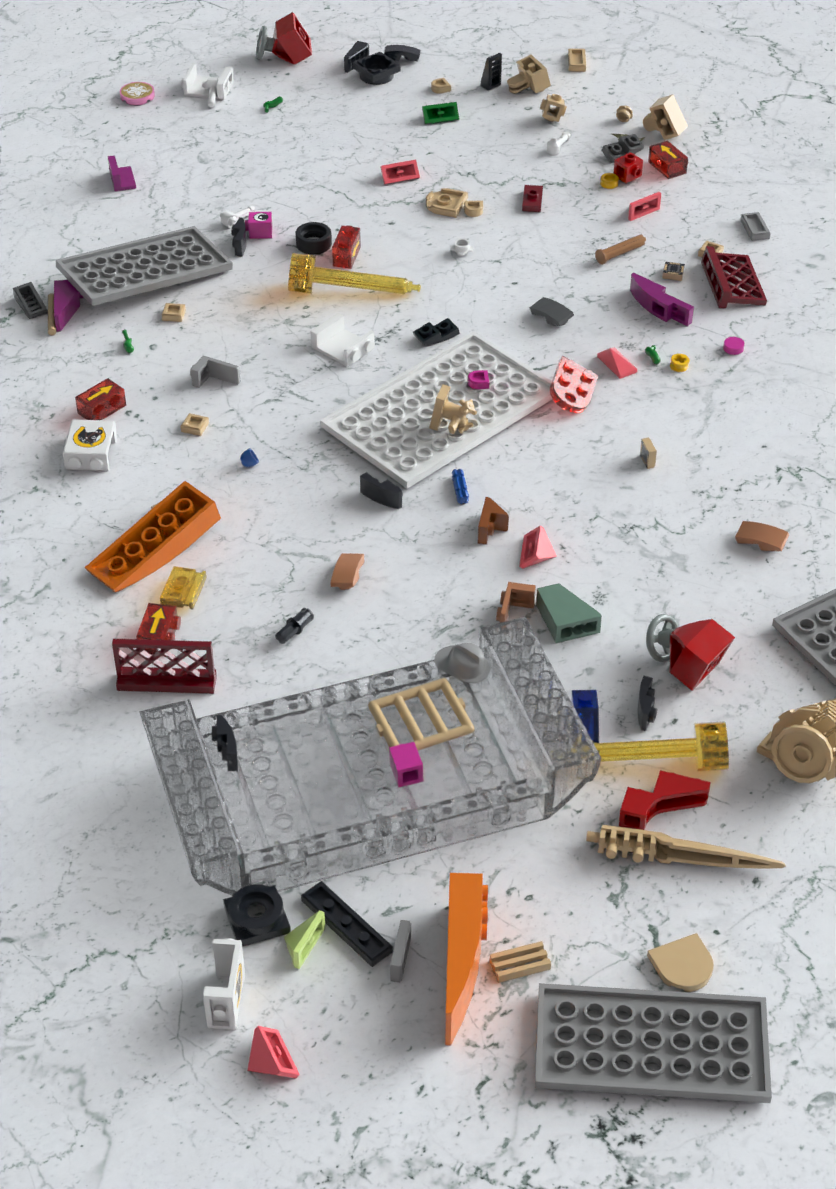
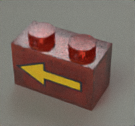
M668 140L649 146L648 162L667 179L687 174L688 157Z
M350 225L341 226L332 246L333 267L352 269L361 248L360 228Z
M109 378L75 397L77 413L86 420H103L126 406L124 388Z
M148 603L136 638L144 640H175V631L179 630L181 625V617L177 615V607ZM145 649V651L151 655H154L157 652L154 649Z

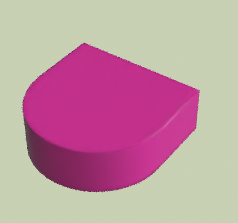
M477 370L469 373L468 386L477 390L489 389L488 370Z

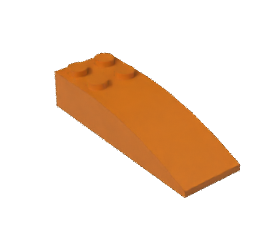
M184 481L85 566V569L114 592H118L138 582L173 560L221 519L215 501Z
M450 873L445 1045L452 1044L464 1020L478 976L481 940H487L488 885H483V874Z

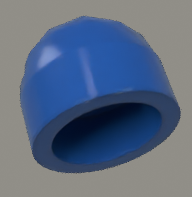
M251 448L245 450L240 456L241 463L245 467H252L259 463L256 454Z

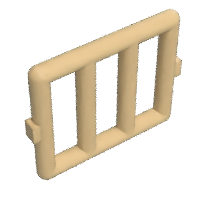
M445 678L368 703V708L377 723L376 730L380 737L384 736L389 747L397 746L399 743L381 708L393 704L411 734L418 751L471 734L475 730L465 711L463 699L456 696L448 680ZM441 689L462 726L448 730L428 693ZM418 697L438 734L424 738L404 701Z

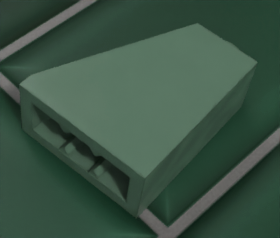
M559 583L537 588L536 606L555 643L600 633L601 614Z

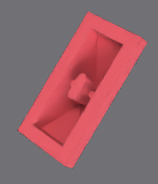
M416 160L380 166L384 185L420 178Z
M657 192L630 203L628 220L632 221L659 210L661 193Z
M615 347L597 353V357L620 379L637 373V368Z
M541 525L524 535L519 567L524 569L557 557Z
M257 1026L254 1029L247 1071L297 1078L300 1074L277 1029Z

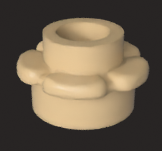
M619 106L616 117L622 122H628L629 119H632L633 112L629 106Z

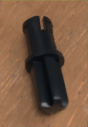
M302 608L296 616L287 619L286 625L275 635L279 643L285 644L293 635L300 634L303 628L314 619L312 611L308 608Z

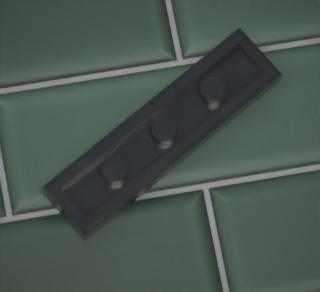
M320 881L301 895V901L314 913H317L319 910L325 913V924L371 967L393 952V946L324 882Z

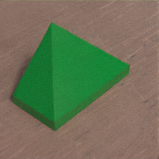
M457 102L422 106L425 124L459 120Z

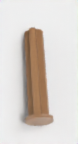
M640 234L606 249H598L595 252L596 260L599 264H605L609 259L645 245L646 238Z

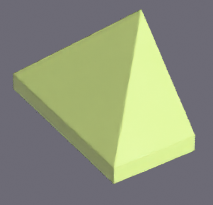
M319 910L284 936L293 965L297 969L301 968L325 930V913Z

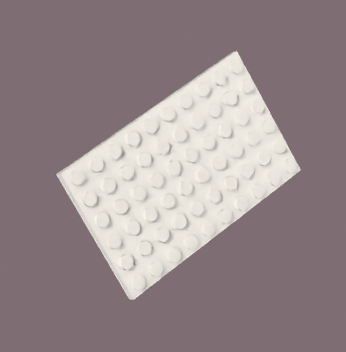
M472 332L320 420V427L405 488H409L561 395V387L482 336ZM477 370H488L489 389L477 390L469 387L467 383L468 374ZM442 384L451 387L448 396L449 402L462 406L459 403L460 400L465 402L470 399L473 400L474 410H476L477 414L472 415L468 413L466 415L468 422L473 423V427L462 434L459 433L458 428L454 434L450 433L448 425L451 420L445 418L442 419L437 431L429 428L436 397Z

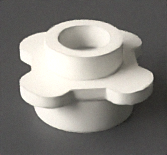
M460 238L455 240L454 245H451L450 249L455 251L457 255L464 256L468 252L473 251V246H470L469 240Z

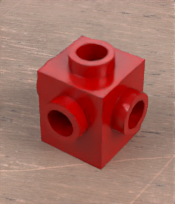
M631 152L614 160L613 174H616L619 180L624 183L633 181L642 176L643 159Z

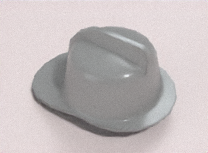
M462 643L460 645L447 646L439 650L435 655L434 663L438 669L465 683L474 684L482 682L490 674V664L484 657L482 650L475 644Z

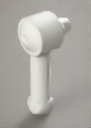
M208 78L207 81L202 82V87L207 88L209 91L208 106L211 108L215 106L218 78Z
M563 132L562 136L558 139L556 136H553L547 142V153L551 155L559 154L561 145L570 139V133Z
M250 205L234 214L230 211L221 212V222L225 226L232 228L239 217L248 216L249 212H255V208Z

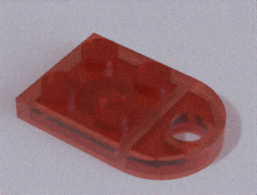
M562 356L550 386L551 397L564 410L580 413L589 405L599 375Z

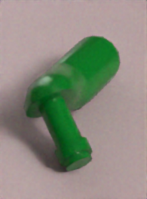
M279 96L272 101H266L263 104L265 112L268 113V108L281 104L283 98Z
M124 329L122 330L125 338L123 347L128 353H132L134 351V347L131 344L132 338L128 337L127 331Z
M656 346L646 347V355L650 356L654 364H659L661 359L655 351Z

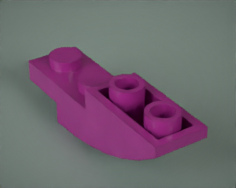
M634 272L631 274L630 291L643 308L665 322L673 319L687 327L692 323L694 306L666 294V287Z

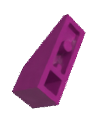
M54 280L56 332H61L79 309L80 299L84 298L68 280Z

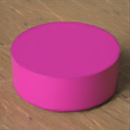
M728 337L724 340L723 349L728 354L738 355L744 351L745 343L739 337Z

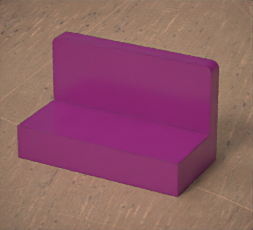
M115 155L108 156L109 172L114 191L136 189L131 166L118 168Z

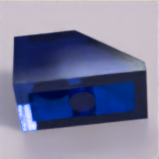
M572 690L570 714L574 747H599L597 690Z

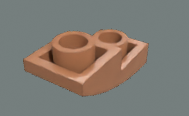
M742 521L735 539L737 543L758 544L761 551L782 552L789 533L771 525Z
M342 553L337 560L332 574L331 587H339L341 590L354 587L359 580V569L365 562L364 554Z

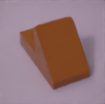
M485 497L478 526V543L487 545L488 537L493 536L494 530L508 531L509 515L490 497Z

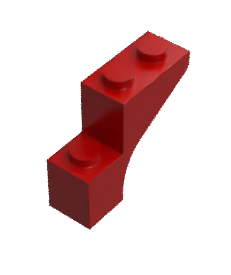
M660 770L653 793L627 787L620 809L619 827L645 830L647 823L657 814L705 806L708 801L711 782Z

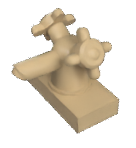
M442 384L436 397L429 428L437 431L442 419L445 418L451 420L448 425L450 433L454 434L458 428L459 433L462 434L473 427V423H469L466 417L468 413L472 415L477 414L476 410H474L473 400L470 399L466 402L460 400L459 403L462 406L449 402L448 396L451 387Z

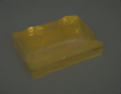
M173 566L160 596V604L179 608L189 606L193 610L207 578L206 571L199 573L196 572V569Z

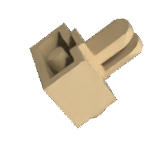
M531 54L516 62L519 74L507 80L509 91L514 94L529 87L535 93H538L551 86L547 68Z
M673 94L659 98L649 108L651 113H648L643 119L644 128L647 131H660L664 140L679 136L688 127Z

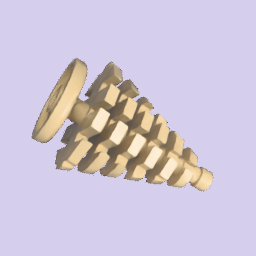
M836 698L782 713L778 717L780 720L773 726L769 741L770 743L774 740L771 752L778 770L787 778L798 783H813L823 778H826L828 781L835 778Z

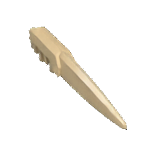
M602 825L600 833L587 831L586 841L599 843L598 853L603 854L604 849H606V856L609 859H614L617 850L622 851L623 858H627L628 852H633V861L637 863L643 860L644 854H649L648 861H654L655 858L660 863L671 864V861L731 868L770 869L786 867L782 861L721 846L672 838L662 832Z

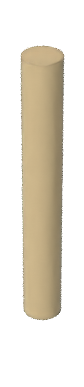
M53 293L48 295V334L51 336L56 334Z

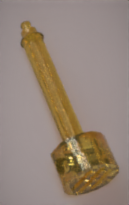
M292 253L288 291L312 294L314 283L403 295L411 293L412 290L419 292L421 289L420 284H412L413 281H409L406 277L399 278L316 267V256Z
M725 721L694 723V738L578 744L577 742L574 746H568V750L560 751L559 749L557 751V758L559 760L561 758H568L569 762L574 761L578 765L585 762L695 757L697 771L729 769L728 737Z

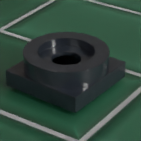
M377 52L354 61L353 69L360 73V79L363 82L381 85L390 82L394 78V74L401 71V65L382 52Z
M248 885L239 889L232 897L223 899L235 940L242 941V947L291 932L290 924L283 908V900L277 892L275 885ZM258 903L265 907L266 911L260 917H251L247 913L248 907L252 904Z

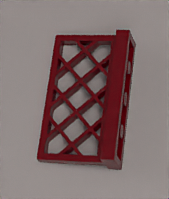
M706 246L701 264L718 307L727 308L728 303L766 306V296L749 256L716 253L713 246Z
M113 639L112 648L117 674V691L214 694L217 672L214 668L212 641ZM119 648H129L132 652L127 655ZM150 648L154 649L157 652L154 655H151L148 652H146L145 649ZM177 649L182 653L175 656L169 650ZM206 650V654L200 657L193 651ZM139 655L142 658H144L145 661L143 663H139L133 658ZM163 655L170 661L164 664L158 658ZM188 656L195 662L189 665L182 659ZM128 663L133 667H123V665ZM152 663V664L155 665L156 667H147V666H149V665ZM174 665H178V666L181 667V668H171V667H173ZM201 665V666H203V667L206 668V669H195V668H197L198 666Z

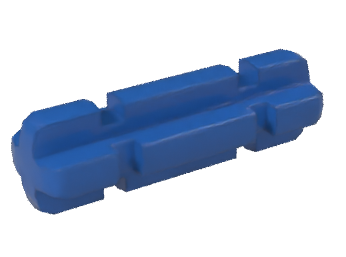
M454 469L452 471V480L454 482L455 494L457 495V502L460 504L468 503L469 494L464 472L462 469Z

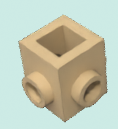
M547 94L546 100L543 99L540 105L542 117L548 121L559 122L561 116H564L567 107L565 106L564 99L557 94H552V96Z

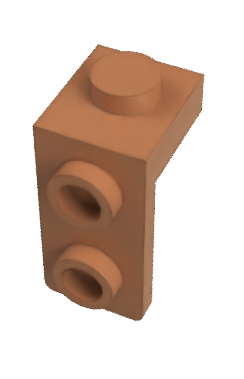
M508 582L506 591L501 592L500 605L503 606L497 609L496 621H500V630L505 631L510 606L534 609L536 585Z

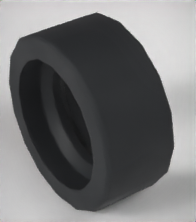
M308 222L300 225L295 231L296 247L305 254H321L332 246L331 229L328 225L319 222ZM310 237H319V239H307V238H310Z

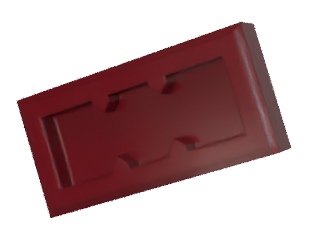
M524 186L522 211L541 212L543 186Z

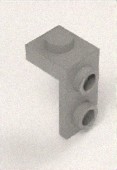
M204 355L190 369L192 386L198 388L210 376L237 385L241 382L239 366Z

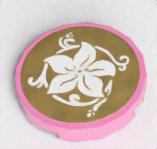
M131 82L120 89L121 100H125L129 105H143L147 103V100L150 99L152 101L155 97L154 87L145 82Z

